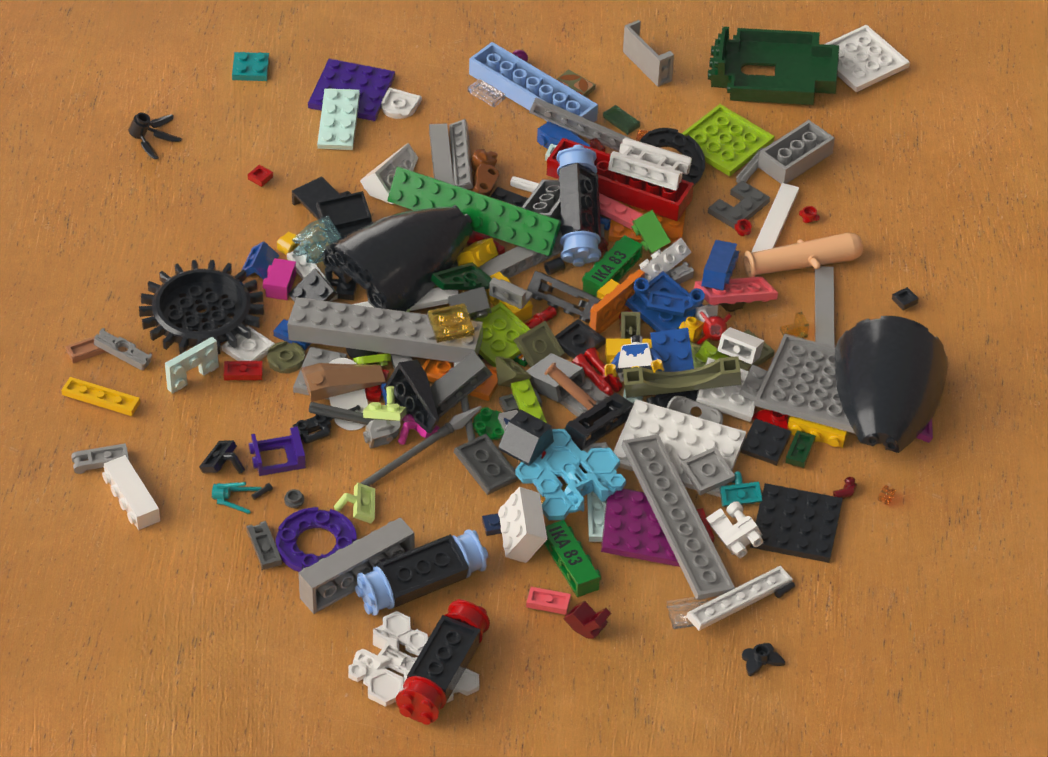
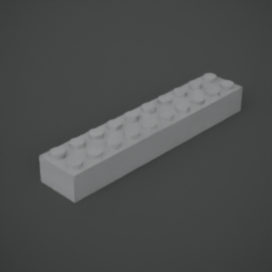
M296 297L287 323L289 340L448 362H461L465 356L473 351L478 355L483 339V322L299 297Z

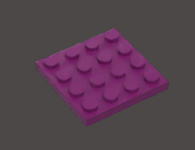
M623 488L606 499L601 552L680 567L644 492Z

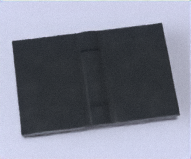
M363 191L316 203L328 244L372 223Z

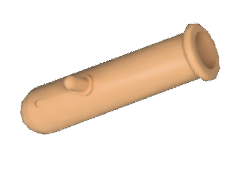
M843 233L805 242L799 239L796 244L752 253L746 251L744 253V266L748 277L809 267L819 269L822 265L856 260L863 253V242L860 236L855 233Z

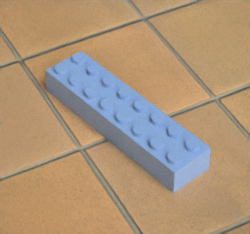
M493 42L469 58V75L529 111L535 98H539L592 122L597 121L598 104Z

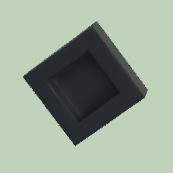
M908 287L892 294V300L902 310L918 304L919 298Z

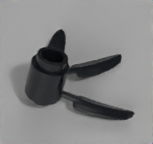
M140 112L134 116L128 129L132 137L142 139V148L153 159H159L150 143L144 138L148 130L153 132L155 137L172 142L182 140L180 137L153 129L169 123L174 117L172 114L150 120L149 115Z

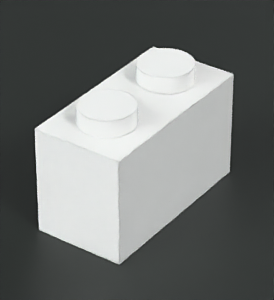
M730 327L722 333L717 351L732 357L739 356V360L753 364L760 358L764 340Z

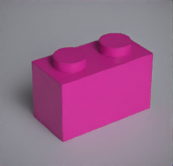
M274 258L272 265L268 267V277L263 280V289H265L266 297L288 300V293L291 291L297 275L296 261Z

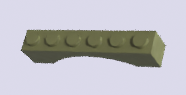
M739 356L719 358L705 366L685 371H655L656 373H653V370L643 367L623 369L626 398L741 385Z

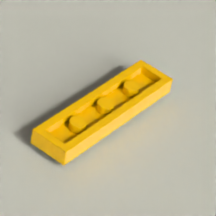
M73 377L68 379L61 390L64 396L129 416H133L140 405L139 397Z

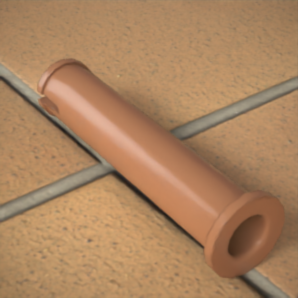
M555 362L548 367L544 373L545 375L548 374L587 410L594 407L593 404L595 405L597 401L591 398L557 368Z

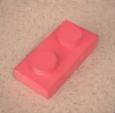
M531 587L526 607L567 615L571 594Z

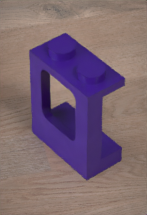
M298 426L291 427L290 436L257 441L256 435L251 434L252 442L248 443L250 454H254V457H252L253 468L258 469L259 476L306 468L305 453ZM280 448L285 450L288 462L262 466L260 452Z

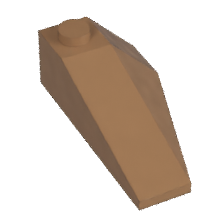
M318 363L301 368L311 402L386 383L381 365Z

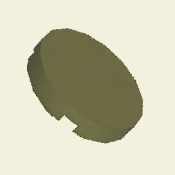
M287 341L276 343L270 347L267 354L268 365L279 373L295 372L302 367L305 360L303 348L294 342L292 344L287 343Z

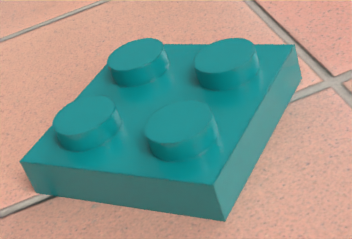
M234 52L232 80L267 81L269 53Z

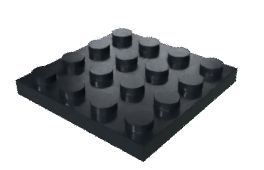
M765 483L762 501H760L755 522L762 533L763 544L754 547L751 543L750 548L830 563L843 498Z

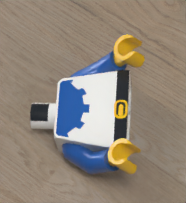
M634 335L631 337V344L623 345L621 351L617 353L611 364L604 366L605 376L613 374V377H616L618 374L620 380L624 381L623 369L643 367L653 370V373H656L655 371L658 369L664 371L663 361L657 351L650 348L649 343H642V336Z

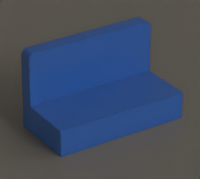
M263 241L252 247L242 270L246 271V277L255 272L264 280V278L268 277L269 265H272L274 258L278 259L279 254Z

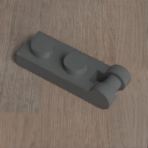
M260 522L256 526L252 524L246 526L248 537H250L262 570L282 565V559L267 522Z

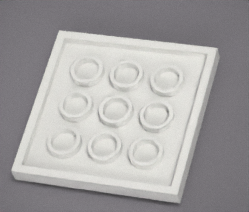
M864 25L826 43V45H839L837 76L855 92L867 88L910 66V62L868 25Z

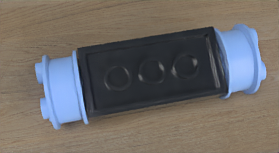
M575 145L572 148L561 150L556 156L560 165L557 169V174L559 176V197L561 201L562 237L560 238V244L563 246L561 259L572 263L576 267L599 261L601 257V251L598 249V244L601 241L598 175L596 174L597 167L594 165L597 157L593 150L584 148L583 145Z
M467 529L463 535L458 537L455 535L451 536L450 534L378 563L369 573H358L355 591L358 597H362L367 614L375 616L378 615L379 610L396 608L470 577L474 571H485L487 567L486 559L489 557L485 547H482L478 533L475 530Z

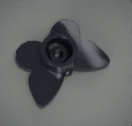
M769 643L758 644L754 649L748 648L742 652V659L747 661L746 670L748 676L754 675L766 664L785 665L784 659L777 652H774V647Z

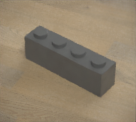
M474 351L465 356L460 363L452 367L443 377L436 380L430 386L439 418L493 375Z

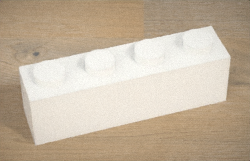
M126 455L104 463L105 472L102 473L106 484L109 483L111 485L112 494L114 497L119 498V504L123 511H127L130 523H134L137 529L140 530L160 522L158 506Z

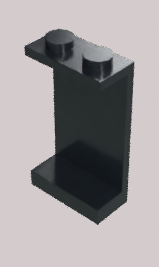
M321 176L292 190V204L295 206L302 203L321 223L316 203L340 197L341 195Z

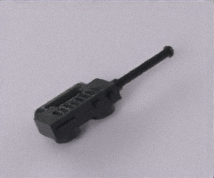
M357 405L356 407L350 408L348 410L356 411L360 410L361 407L360 405ZM316 414L310 419L299 420L293 427L298 426L301 440L303 439L304 443L308 444L331 434L330 421L335 418Z

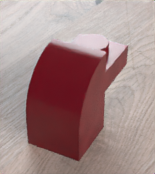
M583 601L574 606L563 619L578 634L588 639H594L608 623L606 619L612 613L607 608L595 612L586 601Z

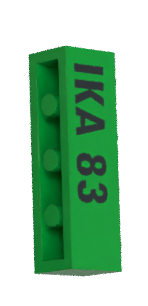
M625 235L619 241L617 240L613 247L605 252L603 258L599 262L597 261L589 272L584 274L582 278L583 291L597 297V291L612 279L618 283L642 258L643 244Z
M564 520L545 526L547 540L544 542V545L575 595L580 597L599 590L601 574L598 569L593 567L592 560L583 551L581 542L577 541L574 537L571 526H567Z

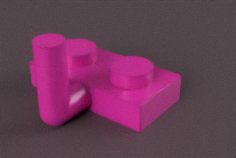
M406 414L402 419L405 423L402 426L398 443L402 445L406 443L410 429H415L420 433V436L428 438L437 432L440 427L436 425L432 433H427L415 422L412 415Z

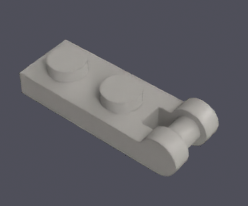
M126 443L77 451L71 455L72 462L75 463L73 468L76 474H82L86 470L103 468L104 463L124 455L129 460Z

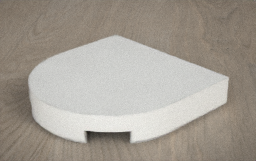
M389 88L381 102V108L383 113L390 118L404 119L415 113L422 101V96Z

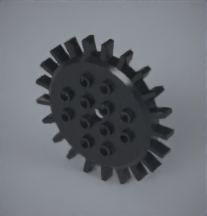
M192 260L191 270L183 271L179 264H175L176 275L172 277L163 271L159 272L162 285L151 281L148 282V291L155 295L141 293V304L151 306H139V316H151L141 319L142 328L145 330L156 326V328L150 331V339L154 341L164 335L163 348L166 350L176 342L179 343V352L182 354L187 350L188 346L194 347L213 337L217 341L218 354H221L220 343L227 341L235 349L237 348V338L235 337L237 334L247 339L251 338V329L245 327L246 325L260 327V317L252 316L251 314L264 315V304H253L263 302L262 291L250 293L257 290V281L255 279L245 284L242 283L247 279L244 269L233 276L231 275V263H227L224 269L220 271L216 270L214 260H210L208 269H199L197 261ZM203 309L207 310L206 312H203V313L198 312V311H201V310H203Z

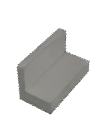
M493 278L490 281V296L519 309H522L532 298V292L505 280Z

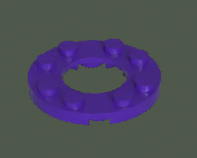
M312 507L294 512L280 524L276 536V547L282 561L291 569L300 572L304 568L319 562L322 558H326L337 550L352 544L357 540V535L352 522L340 512L332 509L330 511L319 510L318 507ZM311 528L326 529L334 535L336 545L325 555L304 554L297 546L299 535Z

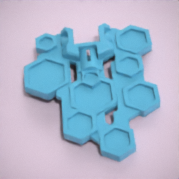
M552 429L554 442L545 450L546 455L543 459L541 454L530 466L520 462L515 469V475L523 484L533 483L542 497H545V501L542 503V510L549 521L565 520L569 513L584 511L583 496L594 492L604 502L616 491L622 490L626 484V479L621 474H617L616 471L620 465V459L610 448H591L588 453L581 451L565 429ZM580 464H581L582 467L587 471V473H584V472L580 469V467H579ZM557 477H562L568 484L564 492L561 489L563 484Z

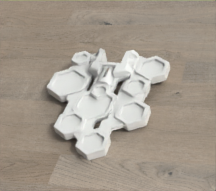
M398 611L384 616L383 625L376 629L373 628V645L382 650L378 655L365 649L357 651L353 664L349 665L348 678L356 682L363 680V684L368 686L369 699L385 707L396 702V696L398 692L404 690L403 685L407 679V674L417 657L414 658L399 651V643L405 646L406 651L419 656L429 639L428 634L418 629L412 630L410 617ZM387 668H391V669H393V670H395V671H397V672L403 674L404 677H402V676H400V675H398V674H396V673H394V672L388 670ZM466 668L447 703L453 700V693L460 692L468 696L478 691L479 674Z

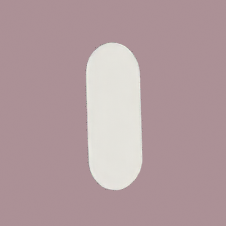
M337 358L329 362L333 364H356L348 358ZM365 389L329 397L330 404L333 407L348 410L360 405L361 409L356 410V412L363 413V410L368 406ZM334 419L338 426L346 430H358L365 426L360 423Z

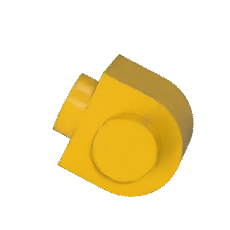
M289 231L277 241V250L286 256L287 253L301 248L300 238Z
M690 316L686 318L685 322L681 323L679 329L688 328L690 341L695 343L702 333L704 322Z

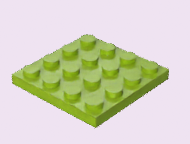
M721 104L681 133L685 136L689 135L698 143L703 151L706 163L729 177L748 163L761 148H766L772 144L775 138L774 135Z

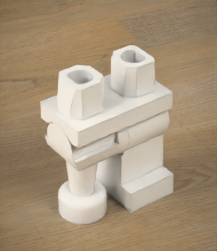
M735 501L727 507L726 511L729 516L737 519L738 522L732 525L721 508L706 519L731 554L742 558L748 552L745 546L752 543L754 547H758L763 544V539L756 523L750 516H745L742 513L744 510L740 502Z

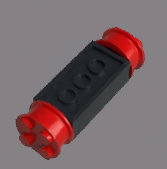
M457 599L449 605L448 613L441 616L407 674V679L403 685L404 690L398 692L396 696V703L400 709L399 712L403 716L425 725H429L438 719L439 710L446 705L481 643L483 633L490 627V620L486 614L487 611L483 607L462 599Z

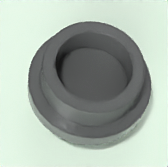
M292 489L286 493L284 502L290 508H298L303 505L304 496L299 490Z

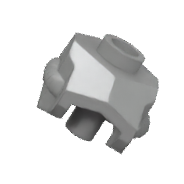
M372 420L366 425L365 432H363L364 440L369 444L370 449L389 444L398 436L401 423L400 421Z

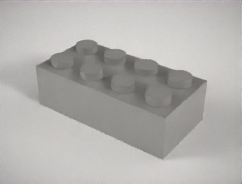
M808 120L761 150L758 168L779 183L787 184L831 155L835 138Z

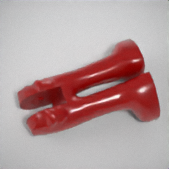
M589 348L585 351L584 355L581 353L572 360V363L583 367L584 373L592 383L608 396L613 395V390L619 392L623 388L617 376L613 377V374L605 376V364L600 359V353L596 348ZM594 368H596L601 375H599V374L594 370Z

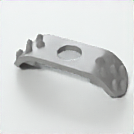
M674 396L667 405V409L693 416L691 409L699 407L702 414L698 418L719 424L723 422V416L717 409L683 396Z

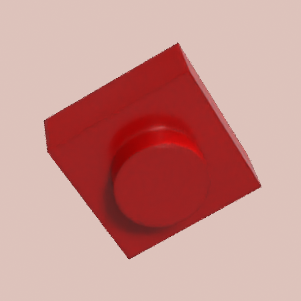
M258 165L248 173V180L261 187L273 178V172L261 165Z

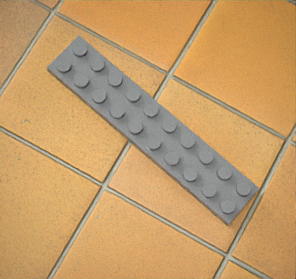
M659 434L623 440L621 446L696 600L721 596L735 589Z

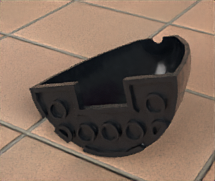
M456 205L452 207L412 210L384 217L356 229L326 246V250L323 251V263L326 267H332V272L346 284L353 279L366 290L368 302L374 308L406 312L436 285L430 280L433 273L450 269L473 232L470 225L472 220L468 214L464 215Z
M881 316L880 319L873 320L868 318L856 323V326L849 331L846 330L835 347L837 391L842 408L860 443L870 446L883 444L885 450L896 453L901 452L918 437L935 414L946 381L948 357L940 339L931 334L927 327L914 320L898 316Z

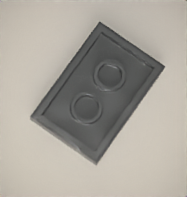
M487 434L454 449V454L487 495L519 480L515 475L514 468Z

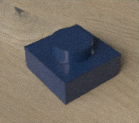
M498 513L482 516L486 536L502 534Z

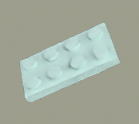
M324 89L317 142L318 149L353 150L360 97L359 90Z

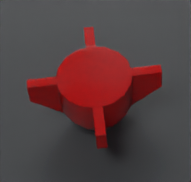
M703 311L699 312L705 321L702 327L704 335L697 340V343L701 344L706 339L720 341L722 333L728 329L726 322L732 315L729 313L724 318L716 315L707 317Z

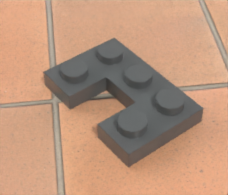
M740 181L730 191V195L740 200V202L733 207L718 199L708 208V213L734 229V225L737 224L738 220H749L770 202V197L744 181Z

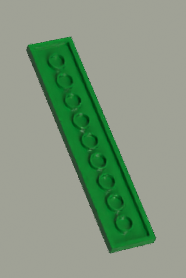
M398 166L387 199L388 202L411 210L452 207L456 205L464 215L468 214L472 220L470 225L473 231L547 256L552 254L561 220Z

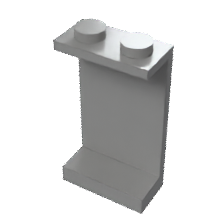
M639 20L625 25L623 52L657 87L671 82L674 54L668 51L658 55L640 37L641 22Z

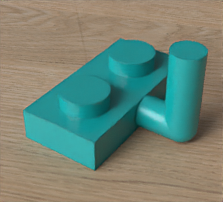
M739 471L734 473L735 480L732 483H735V485L720 486L719 488L722 507H728L735 501L740 502L741 505L760 503L762 501L760 483H743L742 474Z

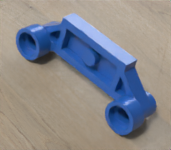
M637 278L634 282L635 295L647 305V310L684 316V313L700 307L705 297L704 292L698 288L693 289L690 295L686 297L650 290L649 282L645 278Z

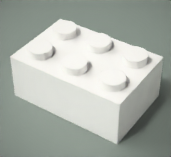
M519 487L511 494L506 503L500 507L498 515L500 517L505 557L527 563L547 540L540 493Z

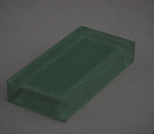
M617 105L603 112V118L627 135L640 127L638 120Z

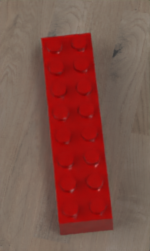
M562 138L547 159L546 175L559 179L557 169L560 165L556 159L558 152L582 144ZM583 145L584 148H589L596 153L597 158L594 161V165L597 167L596 174L598 175L599 193L646 211L653 210L655 214L677 222L692 201L694 183L681 179V183H679L678 189L675 191L610 171L608 166L611 154Z

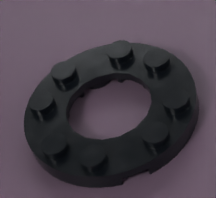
M657 128L649 131L641 138L640 142L659 148L671 147L678 150L682 155L691 157L690 171L687 175H682V180L694 183V186L700 181L705 170V157L701 147L692 137L679 133L677 129Z

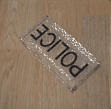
M481 79L468 86L469 93L493 107L505 99L503 92Z

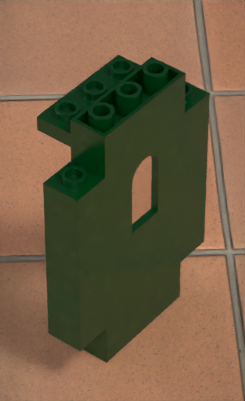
M722 26V33H718V39H715V46H711V56L713 58L710 57L709 68H712V70L708 69V80H711V87L727 88V93H730V100L814 105L815 93L836 94L839 45L819 44L820 32L737 28V35H733V40L729 39V27ZM746 65L776 66L775 76L744 74L741 68Z

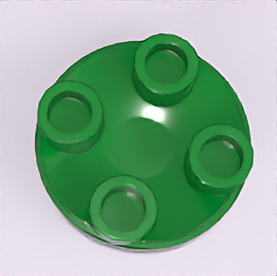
M488 407L482 408L473 420L475 432L479 436L487 434L491 440L502 439L504 430L498 419L499 413L502 412L491 410Z

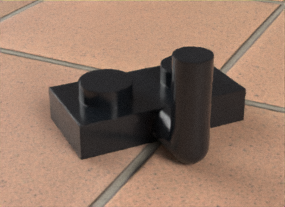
M325 267V278L331 286H337L338 299L354 300L358 283L353 279L347 284L340 278L333 279L332 267Z
M234 440L218 441L199 466L202 473H217L221 470L226 460L232 462L239 474L245 471L239 458L233 453L237 447Z

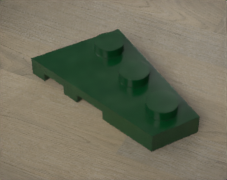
M471 262L433 273L430 280L442 290H468L481 287L490 289L492 278Z

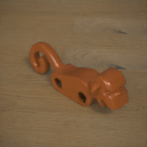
M477 149L473 153L471 165L475 174L471 191L490 196L499 177V171L495 168L497 153L492 151L486 152L485 149Z

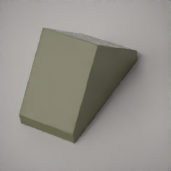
M621 312L620 339H631L634 335H640V312Z
M496 357L495 362L499 386L510 387L513 382L531 378V375L513 359Z

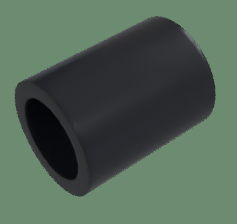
M560 257L544 263V269L548 275L565 268L564 262Z

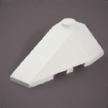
M407 143L369 172L360 182L370 196L388 202L387 199L397 166L413 171L418 156L410 144Z

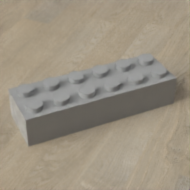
M400 517L382 528L372 531L369 535L355 540L345 548L337 550L334 554L322 558L310 567L304 568L298 572L300 599L315 614L355 592L358 573H369L378 563L415 549L414 532Z

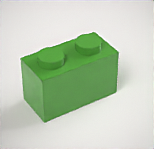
M653 210L631 221L633 223L631 228L636 236L640 235L642 239L640 243L643 244L645 252L653 253L671 242Z

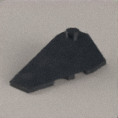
M418 360L399 362L384 389L386 390L387 386H394L395 404L406 407V414L412 415L415 422L427 433H432L439 421L427 374Z

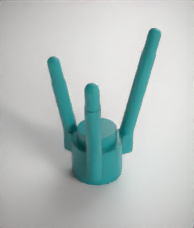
M246 482L217 483L213 485L212 499L217 500V504L226 505L248 514L251 513L249 509L225 500L230 498L231 491H258L261 489V487H239L246 486Z

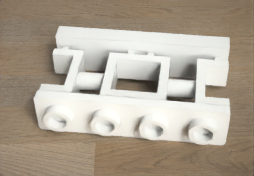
M624 138L623 143L620 144L619 152L613 151L611 153L608 170L676 191L679 183H681L682 175H687L690 171L692 158Z

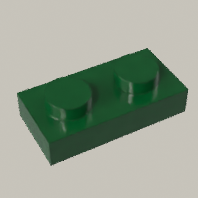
M797 430L785 463L804 468L816 435Z

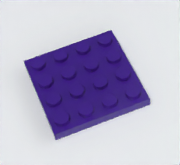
M328 59L309 99L308 108L322 111L325 88L359 90L357 118L376 121L381 109V102L395 78V71Z

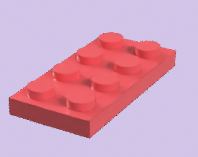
M763 277L730 279L729 284L725 285L724 290L702 286V281H695L694 286L695 289L698 288L704 292V299L710 305H719L721 303L735 304L736 302L752 303L753 301L768 302L777 299L778 292Z

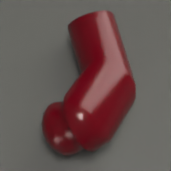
M847 477L843 489L833 491V496L843 499L853 496L857 488L855 478Z

